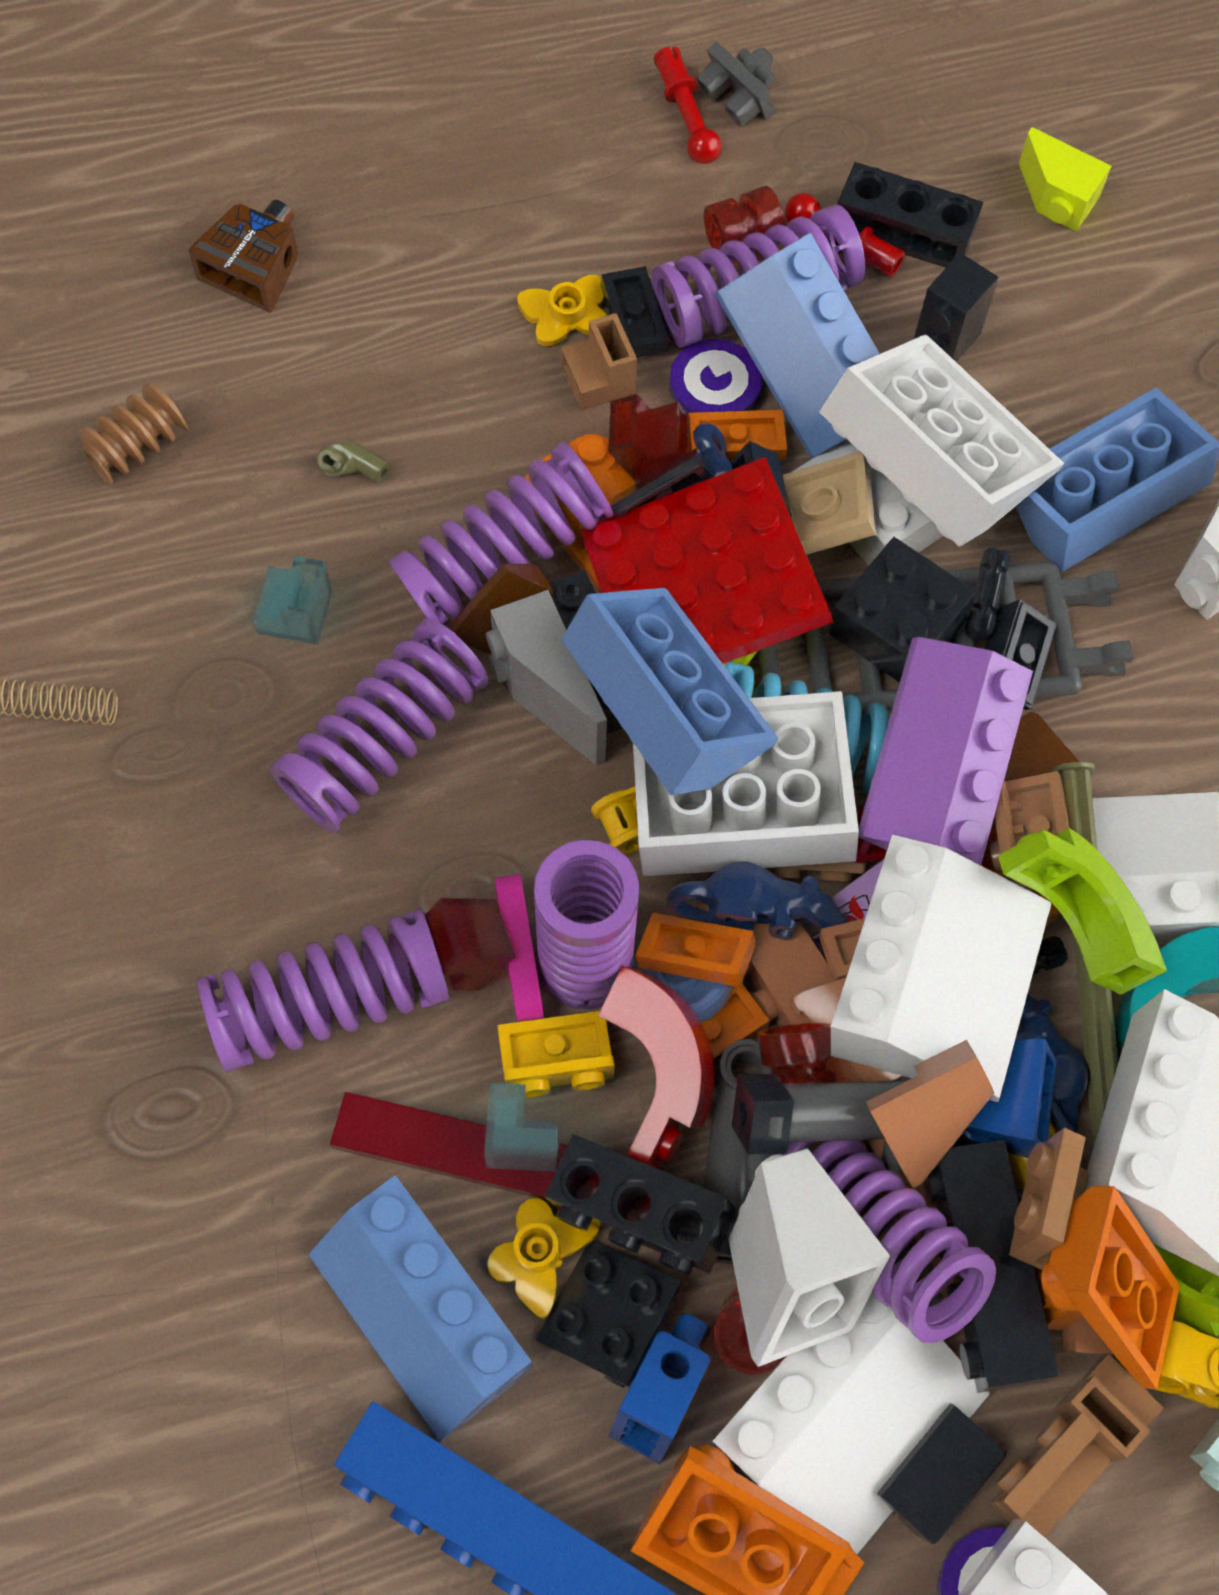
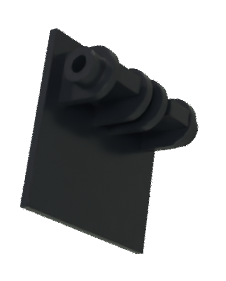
M593 1240L585 1247L536 1340L604 1374V1378L621 1388L629 1387L648 1349H650L655 1335L659 1330L661 1331L662 1328L660 1326L672 1303L676 1302V1295L683 1282Z

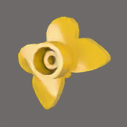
M596 274L584 276L575 283H559L551 291L534 288L521 291L517 295L519 310L528 322L537 324L536 340L538 344L544 347L561 343L566 339L569 331H574L575 329L582 334L589 335V321L607 316L601 309L604 295L601 288V278Z
M539 1198L527 1199L519 1207L516 1215L518 1232L514 1241L505 1242L497 1246L489 1256L487 1267L491 1278L498 1283L509 1284L516 1282L515 1291L520 1301L536 1317L545 1320L549 1317L554 1307L557 1290L556 1268L562 1266L561 1259L580 1251L591 1243L599 1234V1226L591 1223L587 1232L577 1229L553 1216L551 1208L545 1201Z

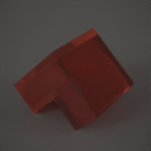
M638 394L610 401L608 452L636 482L641 481L690 452V416L678 402L650 409Z
M440 898L424 915L443 975H449L454 991L481 990L516 957L496 899Z

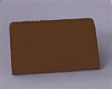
M502 564L460 612L458 617L452 621L448 629L454 632L464 643L492 654L486 639V632L492 630L490 610L546 590L552 595L553 589L536 564Z

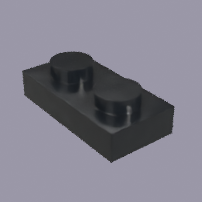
M646 266L601 274V288L609 314L617 313L636 357L667 352L669 337Z

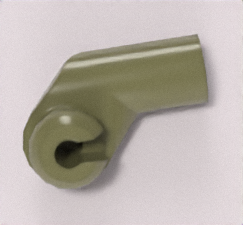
M354 441L325 447L319 451L316 458L318 468L328 476L339 477L360 472L378 484L386 479L391 469L389 462Z

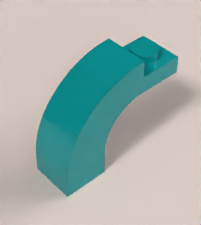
M1219 926L1189 932L1174 939L1160 949L1167 971L1125 992L1116 1020L1117 1049H1123L1133 1013L1164 989L1181 998L1194 994L1219 993Z

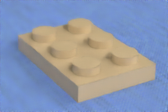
M860 451L783 475L792 513L791 519L806 555L875 535L871 469L866 457Z

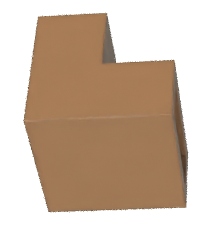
M617 313L589 321L587 340L561 347V365L581 410L636 394L637 358Z
M1110 1354L1100 1357L1054 1407V1410L1064 1419L1083 1412L1100 1429V1432L1092 1440L1111 1458V1462L1127 1459L1151 1432L1147 1427L1164 1409Z

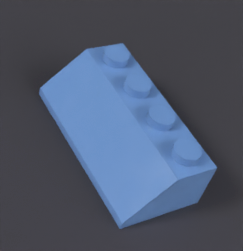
M810 232L714 294L811 459L845 440V438L834 431L832 424L819 413L848 367L880 353Z
M1156 387L1050 448L1064 462L1063 466L1015 507L1031 543L1051 562L1056 563L1061 572H1064L1211 484L1219 457V441Z
M666 588L587 594L561 641L671 796L711 789L776 744L779 739Z
M396 1175L351 1207L308 1254L440 1442L533 1370L530 1358Z

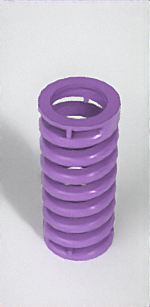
M836 204L814 212L809 219L804 217L795 218L789 222L787 227L777 224L769 227L765 234L754 232L746 235L742 242L737 240L728 241L722 245L720 250L712 247L702 250L697 258L687 255L679 258L675 265L673 261L655 266L652 271V288L670 339L679 348L701 341L704 334L702 316L708 329L713 334L724 333L727 328V315L714 293L760 264L755 256L756 249L761 253V262L779 252L777 248L778 241L783 245L784 249L799 240L800 234L805 236L811 232L843 290L861 285L865 275V257L858 230L849 213L842 206ZM834 237L836 238L837 242L839 243V246H836V245H835ZM842 250L846 268L838 255L837 251ZM734 258L739 261L740 276L732 264ZM711 265L717 270L718 286L710 273ZM689 274L695 281V296L688 285ZM665 282L674 298V303L669 305L665 293ZM676 307L680 326L676 325L670 309Z
M564 440L552 448L551 459L547 462L536 459L529 464L528 471L531 483L518 474H514L507 479L506 485L510 499L496 489L486 493L484 499L490 517L476 505L470 504L464 508L463 519L470 535L453 520H446L442 523L441 533L450 553L433 536H423L419 540V548L430 571L420 562L415 553H410L407 550L401 551L388 560L427 618L434 619L443 624L448 620L443 613L444 610L455 619L465 608L451 578L471 600L484 586L471 560L488 580L501 567L502 563L491 542L510 564L531 563L512 526L542 560H548L553 556L554 550L532 508L564 545H570L575 541V534L559 507L552 490L587 530L594 529L600 520L613 516L612 509L600 487L578 455ZM429 594H431L437 602L433 603Z
M424 619L414 628L411 640H404L396 645L393 659L386 658L381 660L375 666L374 677H364L356 684V696L348 695L341 698L336 705L337 715L326 714L321 717L317 722V734L306 733L302 735L297 742L298 754L285 753L269 767L274 780L296 806L316 824L332 834H336L340 830V822L347 815H356L359 812L360 806L354 796L327 772L317 754L333 762L350 783L364 795L372 797L379 792L377 781L365 767L344 750L336 734L350 741L363 758L384 777L392 778L398 773V766L395 760L374 738L362 730L355 715L368 721L383 741L401 757L412 759L417 755V746L413 739L396 721L378 707L374 696L384 700L401 722L419 738L426 741L432 740L436 736V728L432 720L414 701L397 689L393 677L404 682L417 701L436 719L442 722H449L455 717V709L449 699L434 683L414 668L411 659L421 662L439 686L459 703H470L473 700V692L488 685L487 672L473 651L454 632L434 619ZM444 645L460 657L471 674L459 668L440 647ZM322 792L336 805L334 808L325 800Z
M579 840L566 843L551 852L542 862L535 877L534 904L538 969L541 981L553 998L573 1009L592 1010L601 1008L622 965L628 967L633 965L639 881L636 870L629 859L615 847L601 841Z
M419 908L404 914L405 919L400 916L390 918L387 925L390 951L378 928L371 924L363 926L360 931V944L364 966L350 937L344 933L336 934L333 937L332 950L338 981L322 946L317 942L308 943L305 946L304 955L311 993L294 955L286 950L280 952L277 955L276 963L284 1005L265 963L258 959L251 961L248 966L257 1018L246 997L239 977L233 969L228 968L221 972L220 980L224 994L223 998H217L214 991L220 988L216 974L197 978L204 1015L224 1071L227 1073L254 1063L250 1049L247 1046V1040L259 1058L265 1060L272 1058L277 1050L276 1031L288 1049L294 1051L301 1049L305 1041L303 1018L314 1038L319 1041L329 1040L333 1032L330 1005L339 1024L345 1031H357L361 1022L357 993L370 1019L375 1023L385 1022L388 1016V1006L383 978L398 1010L406 1015L412 1013L415 1010L416 1002L408 960L423 993L418 994L422 1009L450 1001L438 955L422 909Z
M861 1140L823 1141L812 1152V1155L859 1216L871 1207L881 1192L886 1191L885 1196L862 1219L875 1237L879 1236L893 1222L900 1211L905 1210L904 1216L880 1241L890 1257L872 1291L874 1297L886 1307L892 1308L895 1317L921 1342L935 1343L957 1333L974 1318L988 1299L996 1277L994 1260L979 1247H968L966 1235L957 1227H947L945 1216L936 1208L926 1207L924 1197L915 1189L906 1188L904 1179L895 1171L886 1170L884 1161L875 1153L867 1152L865 1144ZM816 1141L789 1142L787 1153L782 1155L785 1156L807 1149ZM866 1172V1177L856 1184L862 1173ZM926 1229L923 1238L908 1252L906 1257L894 1264L898 1254L911 1243L917 1233ZM946 1249L942 1260L932 1272L915 1283L922 1270L938 1253ZM959 1272V1275L964 1278L960 1286L940 1303L928 1307L930 1300L949 1285Z

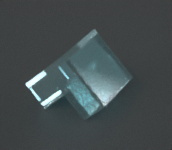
M295 556L291 570L273 566L268 567L253 618L258 634L318 645L332 595V587L325 561Z
M490 1083L484 1151L487 1168L556 1172L559 1142L558 1122L526 1120V1085Z

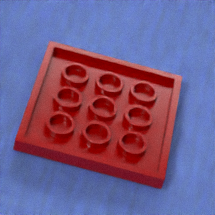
M766 457L669 494L657 501L654 500L627 511L628 515L623 517L613 516L600 521L592 530L580 529L601 593L666 588L722 664L833 622L826 600Z

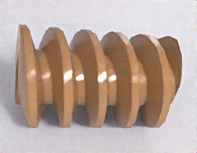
M153 384L143 386V398L136 394H131L127 397L128 410L121 405L112 407V420L105 416L97 417L95 420L97 432L88 426L80 429L79 435L83 454L97 474L109 486L114 484L110 468L115 467L125 475L130 473L125 460L126 457L130 456L140 464L145 462L141 450L142 446H147L156 454L160 452L156 438L158 435H162L171 443L176 441L172 429L174 424L188 432L186 422L174 402Z

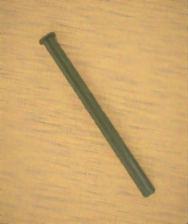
M1070 762L1053 767L1052 772L1058 771L1062 778L1070 829L1077 832L1097 849L1090 774L1095 772V764L1090 762ZM1073 934L1084 1055L1089 1072L1087 1087L1094 1148L1118 1066L1112 992L1090 980L1082 952Z

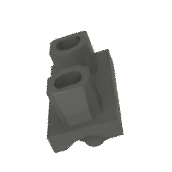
M717 41L707 49L711 62L697 77L702 91L715 101L731 87L735 93L724 103V107L729 116L740 127L758 113L767 120L776 111L775 107L768 102L770 92L766 87L775 79V75L769 70L773 62L771 53L765 48H758L752 53L743 48L738 53L737 59H735Z

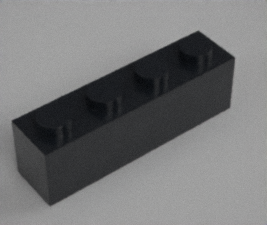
M1005 1140L952 1147L923 1182L927 1200L929 1203L936 1202L938 1211L945 1216L947 1227H957L967 1237L968 1247H979L994 1260L996 1267L995 1283L988 1299L974 1318L963 1327L966 1343L960 1344V1358L967 1380H975L977 1393L1048 1382L1059 1377L1034 1266L1009 1255L1015 1230L1014 1218L1019 1206V1200ZM946 1249L938 1253L941 1260L946 1252ZM959 1272L953 1279V1283L947 1285V1297H949L964 1280V1278H962L959 1275Z

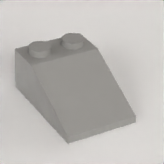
M546 590L490 610L492 630L486 632V639L492 653L488 655V661L498 684L506 682L510 694L515 701L595 765L606 762L607 719L588 677L577 665L576 660L561 641L566 628L549 591Z

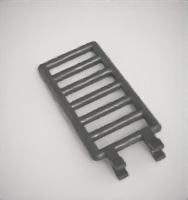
M1054 562L1008 566L999 607L1017 601L1014 584L1042 582L1049 619L1057 623L1053 642L1060 676L1041 677L1035 698L1077 694L1082 688L1081 675L1100 673L1104 676H1124L1126 673L1125 663H1131L1133 659L1130 640L1111 642L1101 647L1075 649L1067 605L1087 604L1092 607L1110 606L1112 602L1110 593L1117 592L1119 588L1115 570L1097 572L1088 577L1062 579L1060 568ZM980 567L945 571L969 587H975ZM859 577L822 579L817 581L825 599L842 598ZM967 618L953 636L954 643L975 647L974 638L968 637L965 632ZM822 626L805 633L813 693L821 687L832 690L824 628ZM776 644L757 651L761 679L769 672L778 674L780 677ZM857 654L862 692L842 693L843 698L849 694L857 696L860 699L862 712L873 702L884 704L887 710L892 709L898 689L882 690L879 668Z

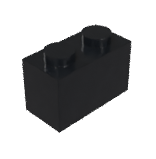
M960 252L927 288L914 339L927 335L957 362L981 335L999 277Z

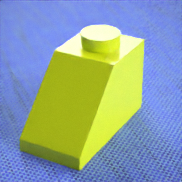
M1033 127L1027 134L1019 160V166L1036 211L1053 222L1062 224L1077 232L1101 196L1111 165Z

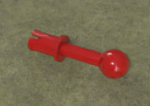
M670 46L662 48L654 55L653 61L666 87L664 90L665 99L668 102H677L690 134L687 142L688 155L697 163H712L719 157L722 143L715 131L706 128L692 94L697 90V81L694 77L689 76L678 47L673 46L672 51Z
M809 193L795 194L786 204V220L789 223L798 217L809 219L814 212L821 210L820 204ZM866 227L861 233L858 232L863 246L865 263L893 278L904 261L905 252L873 235V229L870 227Z

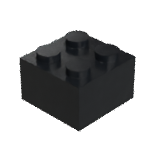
M893 537L834 606L833 622L830 625L829 634L900 683L912 638L923 637L949 642L967 620L977 591L896 537Z

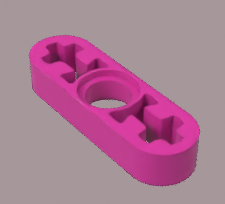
M514 874L494 877L516 1021L544 1019L521 875Z

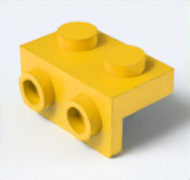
M600 1011L497 1025L506 1093L517 1092L519 1098H536L549 1094L551 1092L550 1087L572 1084L573 1090L585 1091L600 1088L605 1085V1079L614 1078L615 1065L613 1055H611L606 1019L598 1016Z

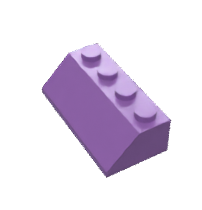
M923 637L912 638L859 825L858 838L887 850L892 835L948 848L981 866L1033 671L991 650Z

